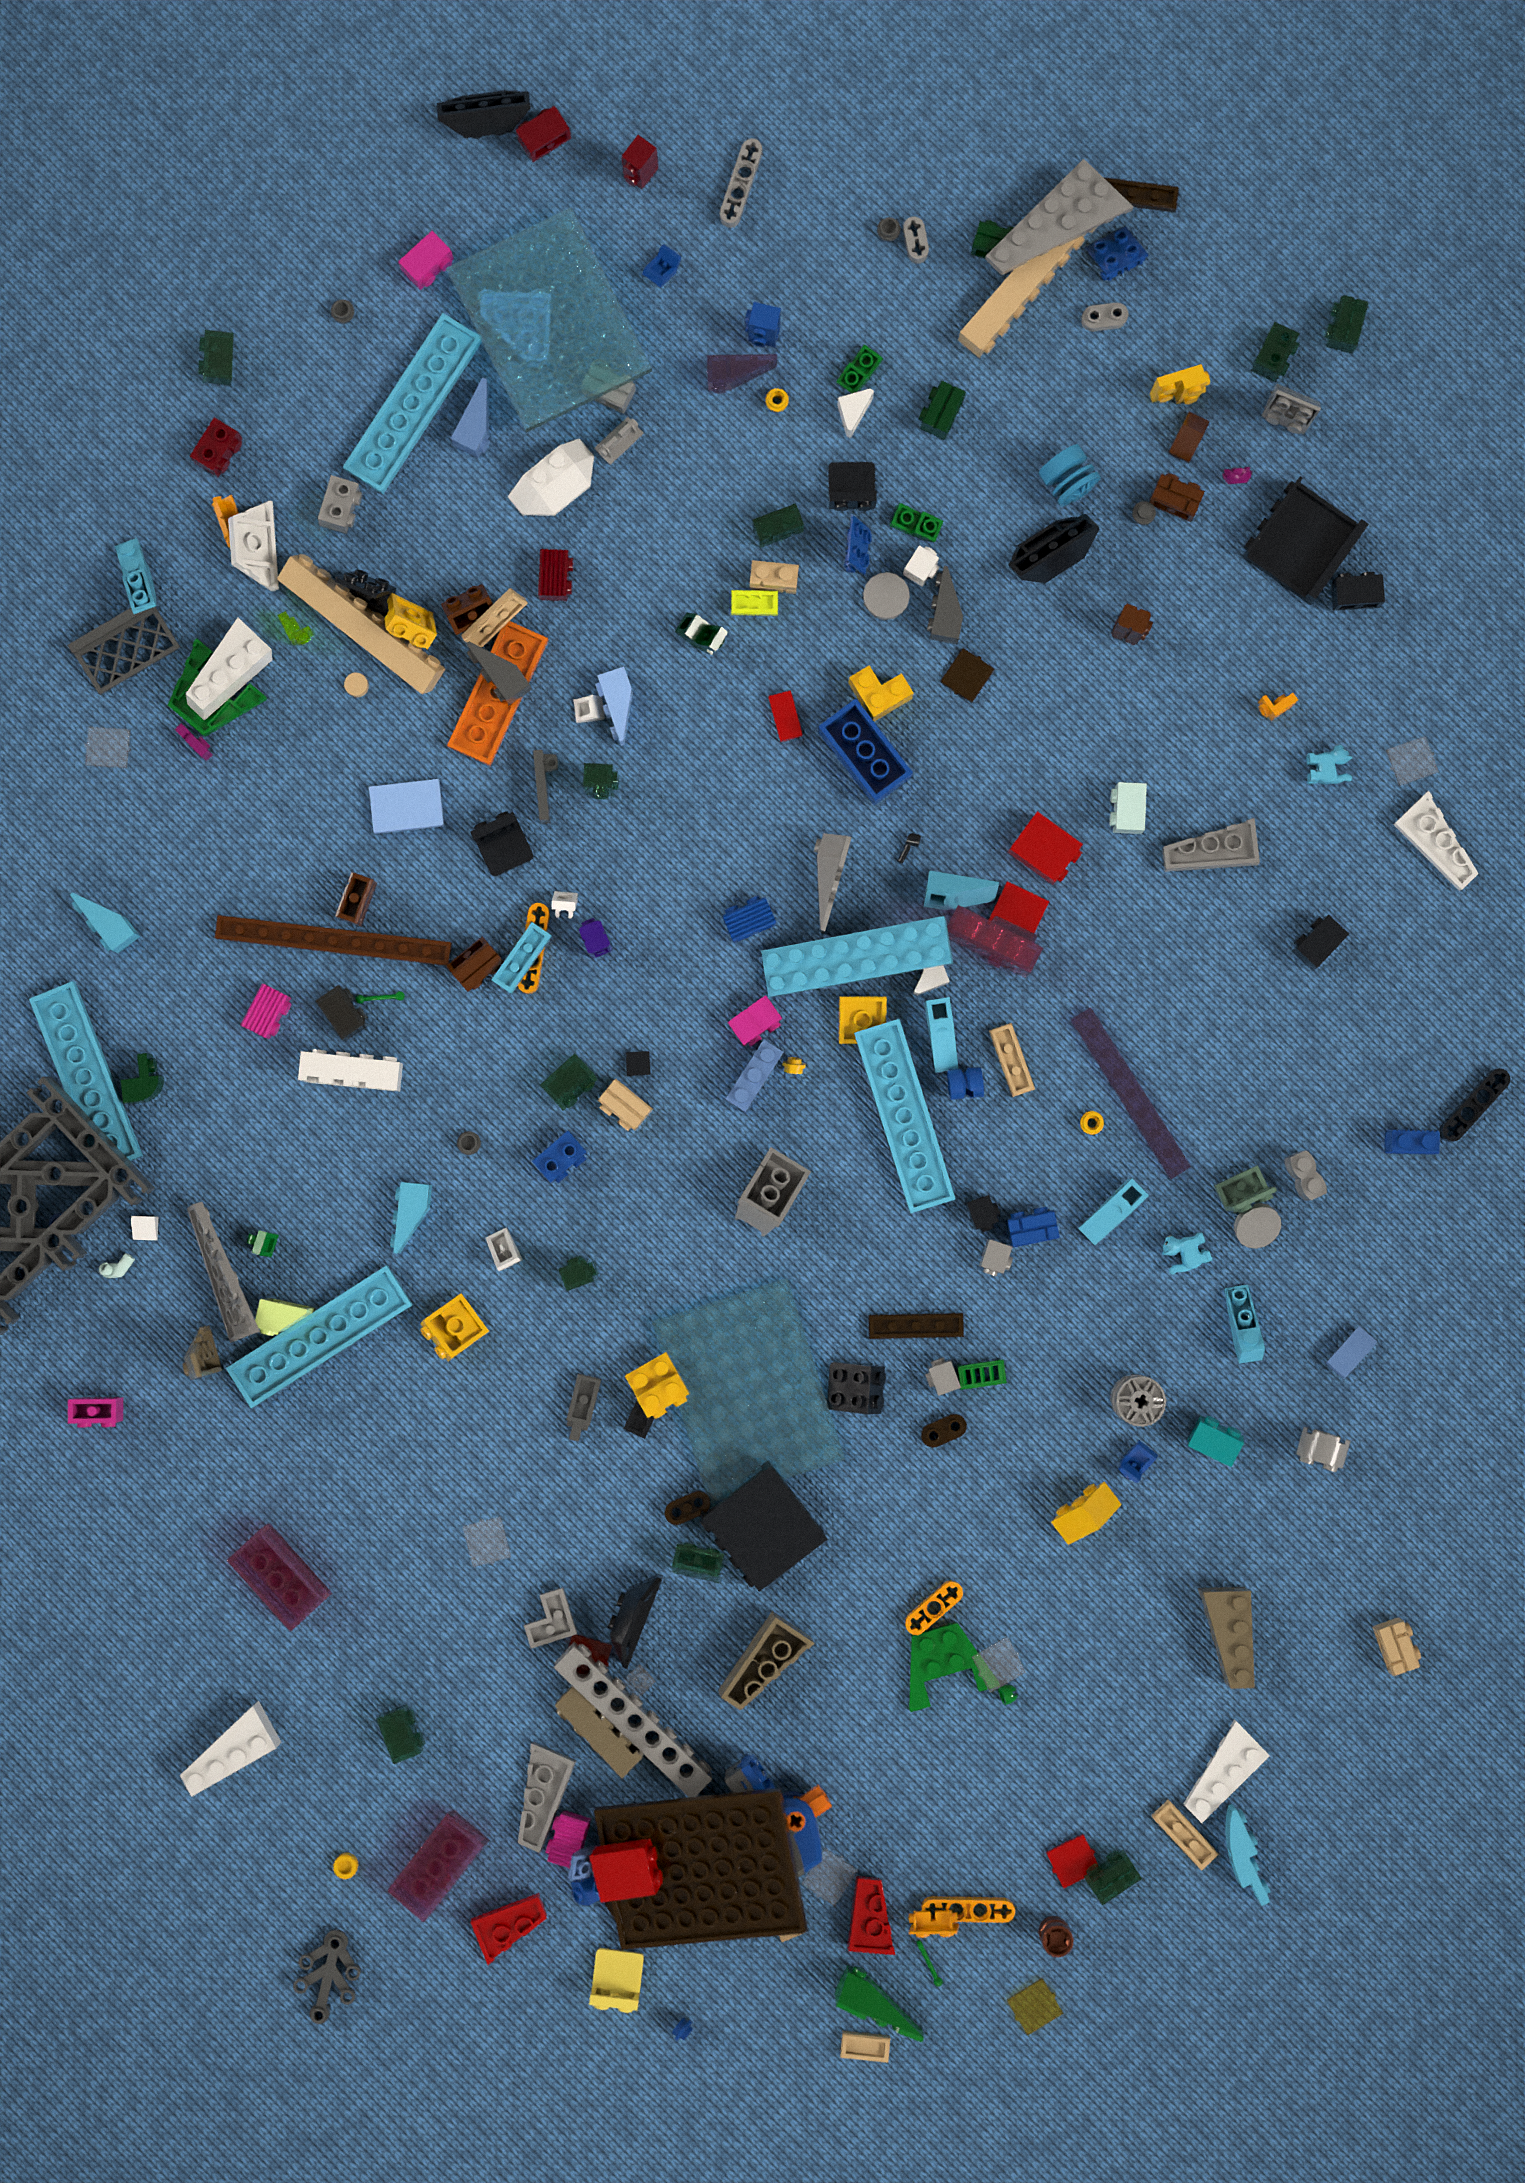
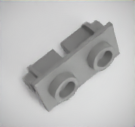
M627 417L594 449L611 465L644 433L637 427L638 423L633 418Z

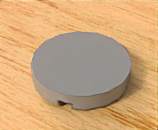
M889 572L879 573L872 577L866 584L863 593L866 609L875 618L882 620L894 619L902 614L907 608L910 598L909 588L905 581L898 575Z
M1263 1203L1253 1204L1252 1208L1239 1213L1235 1219V1235L1240 1243L1248 1248L1257 1249L1265 1247L1279 1235L1281 1218L1273 1207Z

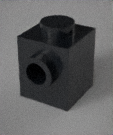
M989 1195L965 1203L974 1230L980 1229L982 1233L995 1228L994 1223L999 1222L997 1217L1001 1215L997 1203H992Z

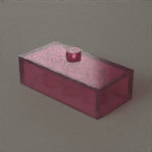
M960 905L957 906L947 924L949 940L987 958L988 964L996 968L1002 966L1024 978L1031 973L1043 950V947Z
M270 1523L257 1531L226 1560L290 1632L332 1594Z
M453 1809L446 1814L387 1892L424 1923L436 1911L490 1840Z

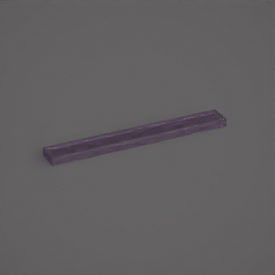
M1090 1007L1072 1018L1070 1021L1169 1179H1173L1191 1167L1092 1008Z

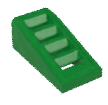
M1003 1359L956 1365L958 1381L961 1386L960 1390L1007 1383ZM993 1366L998 1367L999 1379H994ZM984 1367H988L990 1380L985 1381ZM976 1368H979V1373H980V1381H979V1382H976V1377H975V1369H976ZM965 1370H970L971 1383H967Z

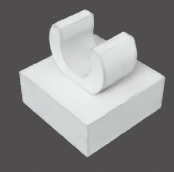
M554 891L552 909H556V917L559 918L561 910H567L569 913L568 918H572L578 902V893Z

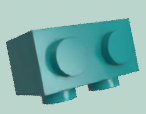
M1200 1415L1187 1439L1188 1447L1232 1467L1244 1444V1436L1234 1427L1229 1426L1226 1428L1220 1425V1422L1214 1417Z

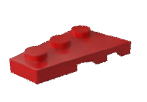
M856 1876L847 1944L848 1951L895 1955L880 1878Z
M537 1893L471 1918L472 1928L487 1965L493 1962L495 1957L501 1952L508 1950L520 1937L527 1935L547 1919V1913L541 1897Z

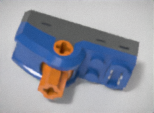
M748 1754L725 1770V1782L733 1793L776 1788L770 1778L767 1779L766 1771L754 1754ZM819 1784L805 1794L798 1791L782 1793L798 1878L822 1862L820 1833L816 1817L831 1808L832 1804Z

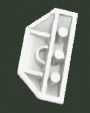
M580 439L559 445L521 477L508 495V499L523 516H555L591 486L594 455Z

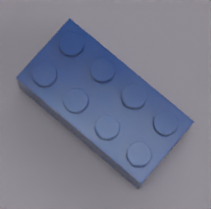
M856 698L818 726L820 736L874 806L912 777L913 772Z

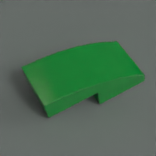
M864 344L836 382L851 394L859 392L884 360L883 357Z
M899 503L889 526L919 539L935 543L944 521L925 511L920 513Z

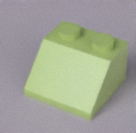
M264 1298L259 1301L255 1321L260 1329L259 1333L274 1336V1334L278 1335L279 1332L285 1331L313 1313L316 1308L273 1298Z

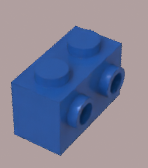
M753 302L752 310H747L745 318V332L748 333V341L758 347H765V345L776 347L781 326V308Z
M567 1131L532 1162L550 1183L554 1181L560 1183L569 1175L566 1172L573 1165L577 1168L587 1160L585 1155L588 1152L574 1135Z

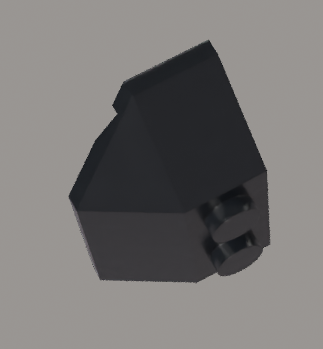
M503 90L459 96L446 102L437 103L438 121L462 137L474 139L488 135L501 136L505 133H511L530 110L529 91Z
M1087 514L1056 520L1019 544L1008 566L1021 580L1047 583L1085 558L1099 531V526Z
M661 1574L628 1587L626 1593L621 1592L616 1606L620 1607L617 1616L612 1615L608 1628L611 1629L610 1639L622 1667L628 1669L663 1579Z

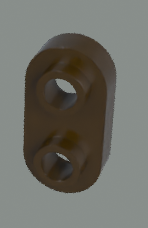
M949 1414L925 1425L921 1431V1439L928 1447H938L964 1435L967 1423L961 1415ZM953 1422L959 1423L958 1430L954 1431L951 1429ZM932 1431L938 1434L935 1440L929 1438V1434Z
M693 1491L671 1501L666 1506L665 1517L673 1525L683 1524L700 1516L702 1510L706 1513L710 1507V1498L704 1491ZM696 1498H701L703 1500V1504L701 1506H696L694 1504V1500ZM674 1508H679L681 1510V1515H673L672 1510Z

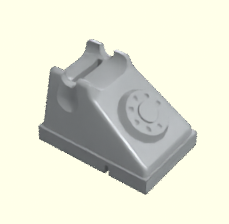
M770 1147L737 1202L738 1208L735 1220L741 1219L758 1229L762 1233L761 1236L767 1235L775 1227L780 1226L811 1171Z

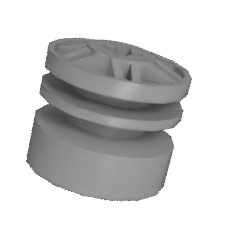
M1130 1374L1123 1376L1115 1383L1111 1390L1110 1402L1113 1411L1119 1418L1133 1426L1144 1427L1152 1425L1161 1418L1165 1411L1166 1397L1164 1390L1158 1382L1144 1375ZM1142 1395V1399L1145 1400V1403L1139 1404L1138 1406V1403L1135 1402V1398H1140Z

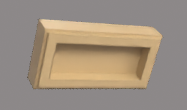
M842 2031L840 2058L888 2063L890 2035Z

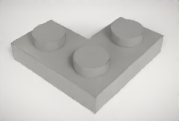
M563 1587L540 1594L546 1618L524 1625L531 1649L577 1634Z

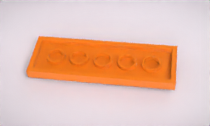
M509 621L500 630L491 653L515 664L526 680L530 682L549 639ZM480 673L447 746L491 766L522 697L511 705H508L505 700L501 702L493 691L496 689V686L492 681L487 683Z

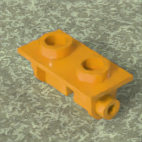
M232 495L224 499L221 496H217L212 499V507L216 513L228 548H230L228 518L239 514Z
M952 1910L935 1911V1920H931V1911H914L909 1913V1923H914L911 1924L909 1934H915L916 1937H928L930 1934L951 1937L958 1932V1914L953 1913Z

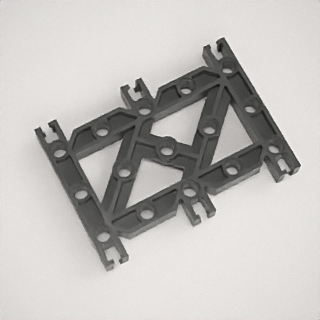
M43 1076L37 1083L40 1086L44 1084L52 1094L49 1098L46 1099L41 1094L43 1091L41 1087L30 1088L26 1092L43 1110V1113H30L0 1142V1184H11V1198L7 1205L10 1213V1227H0V1251L22 1252L0 1274V1315L6 1320L5 1323L7 1325L15 1324L20 1317L4 1300L15 1299L52 1264V1260L65 1271L72 1269L77 1264L75 1262L76 1259L83 1258L87 1254L85 1249L71 1234L84 1233L119 1199V1193L131 1205L139 1204L143 1199L137 1197L130 1188L132 1183L136 1182L142 1188L141 1191L143 1193L150 1194L155 1189L149 1180L52 1077ZM58 1100L62 1103V1110L60 1112L55 1109V1103ZM58 1127L90 1162L25 1161L24 1159ZM24 1133L28 1136V1143L26 1145L21 1140ZM90 1134L95 1139L92 1147L87 1143V1138ZM56 1167L61 1172L59 1179H56L53 1174ZM121 1169L127 1172L125 1181L120 1179L119 1173ZM36 1185L91 1186L48 1228H35V1214L39 1208L36 1198ZM22 1200L27 1204L25 1212L20 1209V1202ZM87 1202L93 1205L91 1214L86 1211ZM54 1234L57 1235L59 1238V1244L57 1246L53 1245L52 1243V1237ZM68 1248L74 1254L71 1257L73 1259L72 1262L63 1254V1249ZM20 1267L23 1268L25 1271V1277L23 1279H21L18 1275V1270ZM0 1324V1335H3L8 1329Z

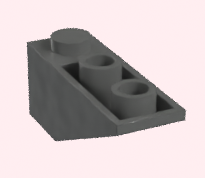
M944 566L942 573H937L935 586L939 587L938 595H933L931 609H935L934 618L929 617L927 632H931L930 640L957 644L963 614L948 566Z
M471 642L466 643L469 651L466 653L474 664L479 662L483 668L480 673L487 683L492 681L496 686V689L493 691L501 702L505 700L508 705H511L532 690L529 682L515 664Z

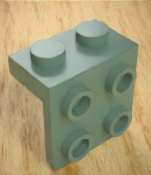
M1258 1165L1214 1185L1225 1211H1233L1234 1213H1242L1252 1208L1251 1203L1253 1202L1263 1203L1272 1199V1193L1277 1191L1275 1186H1267Z

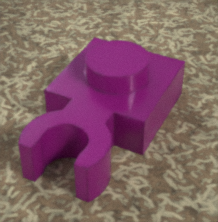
M182 723L174 729L204 760L207 761L213 755L208 750L211 746L201 736L197 739Z

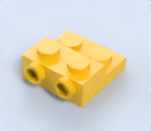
M1202 364L1158 377L1150 392L1152 402L1160 401V403L1171 400L1174 396L1177 404L1183 402L1186 405L1194 403L1202 393L1206 392L1205 386L1210 385L1209 374L1207 371H1204Z
M391 593L387 599L389 611L384 618L386 630L395 637L407 639L416 647L428 649L437 635L433 612Z
M462 1293L420 1323L422 1325L420 1329L422 1335L427 1340L432 1339L436 1345L434 1348L436 1354L440 1359L446 1358L447 1361L453 1359L489 1332Z
M667 1352L625 1375L647 1418L653 1416L654 1419H657L667 1413L666 1407L674 1404L676 1408L688 1401L686 1396L690 1392Z

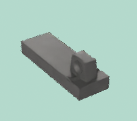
M533 750L539 820L541 824L551 823L546 773L558 770V759L556 754H544L543 750Z

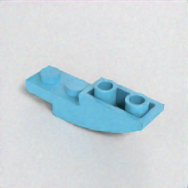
M135 538L116 545L115 549L123 572L122 578L133 614L155 607L157 602L154 584L138 539Z
M1230 1804L1227 1807L1225 1833L1231 1866L1241 1887L1244 1888L1250 1885L1256 1899L1263 1906L1270 1902L1267 1896L1270 1890L1265 1880H1260L1256 1873L1260 1869L1252 1856L1258 1854L1255 1849V1845L1258 1843L1252 1831L1247 1832L1244 1826L1247 1820L1242 1810H1237L1233 1804Z

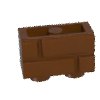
M1161 474L1149 502L1158 509L1191 522L1205 491L1200 490L1201 487L1196 483L1188 482L1186 484L1179 481V477L1174 474Z
M1127 603L1116 620L1111 633L1112 637L1120 640L1125 639V642L1136 645L1139 640L1144 641L1153 624L1152 621H1149L1151 613L1143 609L1137 610V607Z
M351 872L348 880L349 884L346 885L335 916L340 920L361 927L377 882L371 878Z
M482 936L450 962L447 968L465 990L469 992L471 989L474 990L480 987L483 979L489 974L497 973L504 961Z

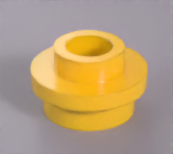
M775 388L767 393L766 405L771 411L781 412L788 406L789 397L784 390ZM779 398L781 403L775 404L773 399Z
M788 1057L787 1061L782 1062L784 1072L802 1074L803 1069L806 1068V1064L798 1057Z
M1089 1111L1081 1117L1080 1126L1085 1133L1094 1135L1103 1129L1104 1120L1098 1112ZM1089 1119H1094L1096 1122L1093 1128L1088 1126L1087 1122Z

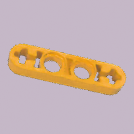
M542 903L531 905L528 910L525 931L531 922L536 924V916L533 915V911L536 912L538 908H542V912L545 913V916L540 917L539 924H544L542 929L546 932L548 931L550 912L547 906ZM545 947L538 956V963L529 969V971L537 970L536 975L531 973V981L534 982V986L525 989V985L522 984V980H527L528 973L525 974L518 985V988L525 994H532L538 989Z
M930 1896L925 1898L921 1904L922 1911H929L926 1908H929L931 1903H934L936 1908H943L942 1903H946L945 1910H949L952 1904L959 1903L962 1905L963 1910L958 1915V1922L1005 1923L1011 1921L1015 1916L1013 1903L1004 1897ZM979 1903L987 1907L986 1913L982 1916H978L973 1912L975 1905ZM990 1904H993L994 1909H1002V1905L1005 1904L1010 1911H1006L1004 1916L1001 1915L1000 1911H993L994 1916H990ZM934 1910V1914H931V1920H935V1911L938 1910Z

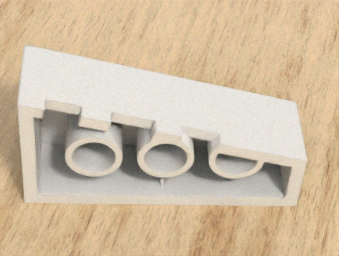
M237 618L187 691V705L203 720L207 719L272 661V649L244 622Z
M313 1049L312 1052L301 1051L298 1080L307 1083L400 1092L403 1064L397 1062L395 1057L383 1056V1060L373 1059L374 1055L360 1054L359 1058L350 1057V1053L336 1052V1055H330L325 1050Z
M257 1701L180 1775L191 1797L271 1752L282 1743L260 1702Z

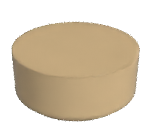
M352 673L345 679L344 686L349 695L362 697L367 693L369 683L361 673Z

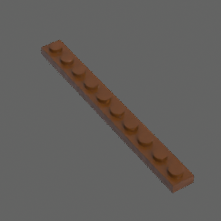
M217 915L215 939L441 966H447L450 963L452 943L445 941Z

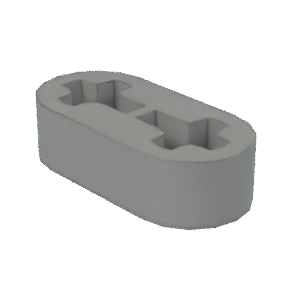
M910 217L905 221L903 227L907 255L913 263H922L927 259L929 252L925 226L920 218ZM910 225H914L915 228H918L916 235L917 237H914L913 231L909 230ZM916 243H918L919 249L923 250L920 256L914 252Z

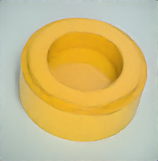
M351 1853L340 1854L333 1864L334 1873L341 1879L351 1878L358 1870V1860Z

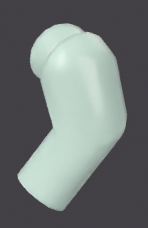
M125 1253L118 1263H102L99 1267V1273L105 1278L122 1277L135 1258Z

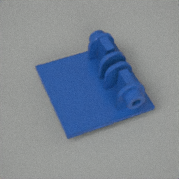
M1126 226L1085 247L1102 269L1100 275L1103 281L1112 280V278L1118 276V272L1120 275L1124 274V269L1128 272L1130 269L1142 265L1143 261L1146 260L1145 257L1148 256V253Z
M851 515L850 529H848L847 534L848 543H846V547L848 549L846 550L847 555H845L844 567L848 573H855L857 569L863 575H866V567L869 566L868 545L871 543L872 535L870 529L854 515Z

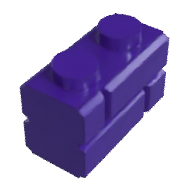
M591 918L581 923L582 927H580L579 932L591 958L595 959L613 950L601 921H595V918Z

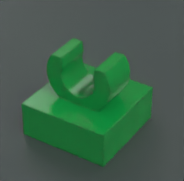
M259 1230L257 1235L249 1234L246 1243L254 1245L251 1253L272 1257L279 1235Z

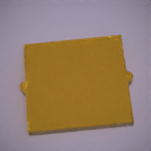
M1043 1978L1007 1999L1015 2014V2020L1020 2022L1027 2035L1064 2014L1055 2000V1993H1051Z

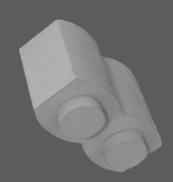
M1299 1151L1285 1158V1167L1290 1176L1295 1179L1296 1190L1303 1200L1311 1201L1327 1193L1325 1181L1316 1172L1315 1160L1308 1151Z

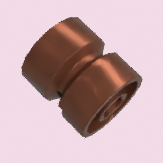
M1050 1916L1041 1922L1038 1933L1045 1951L1053 1957L1067 1955L1073 1947L1074 1940L1065 1920L1058 1916Z

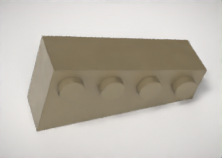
M1246 1587L1198 1588L1225 1684L1230 1689L1255 1688L1251 1591Z
M772 1611L718 1691L721 1698L741 1711L764 1690L765 1686L780 1676L786 1667L791 1663L793 1664L806 1649L811 1648L815 1644L813 1639Z
M572 1685L556 1701L557 1714L562 1719L568 1720L573 1725L575 1732L584 1737L590 1746L600 1754L621 1778L642 1759L643 1753Z

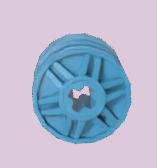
M1079 444L1072 445L1057 454L1038 473L1047 487L1058 483L1052 495L1054 497L1060 496L1057 502L1061 507L1084 497L1101 479L1098 472L1092 473L1095 468L1092 464L1081 467L1087 460V455Z

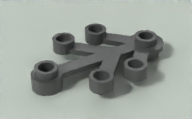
M338 1929L328 1932L324 1938L323 1945L310 1953H304L299 1959V1966L303 1970L310 1969L315 1960L328 1954L326 1963L305 1977L297 1978L293 1984L294 1991L298 1994H303L309 1985L322 1978L317 2003L310 2010V2019L316 2024L326 2022L330 2015V2007L327 2001L332 1980L341 1993L340 2000L343 2004H351L356 1997L355 1990L349 1987L336 1966L337 1958L339 1956L347 1968L346 1977L351 1981L359 1978L361 1967L355 1964L346 1949L348 1945L347 1935ZM337 1939L340 1945L333 1946L331 1941ZM303 1958L310 1959L311 1964H304ZM354 1968L357 1970L358 1974L353 1976L350 1974L349 1970ZM303 1982L305 1984V1988L300 1989L297 1986V1983ZM344 1993H350L352 1998L346 1999ZM316 2011L322 2012V2013H323V2017H322V2018L316 2017L315 2012H316Z

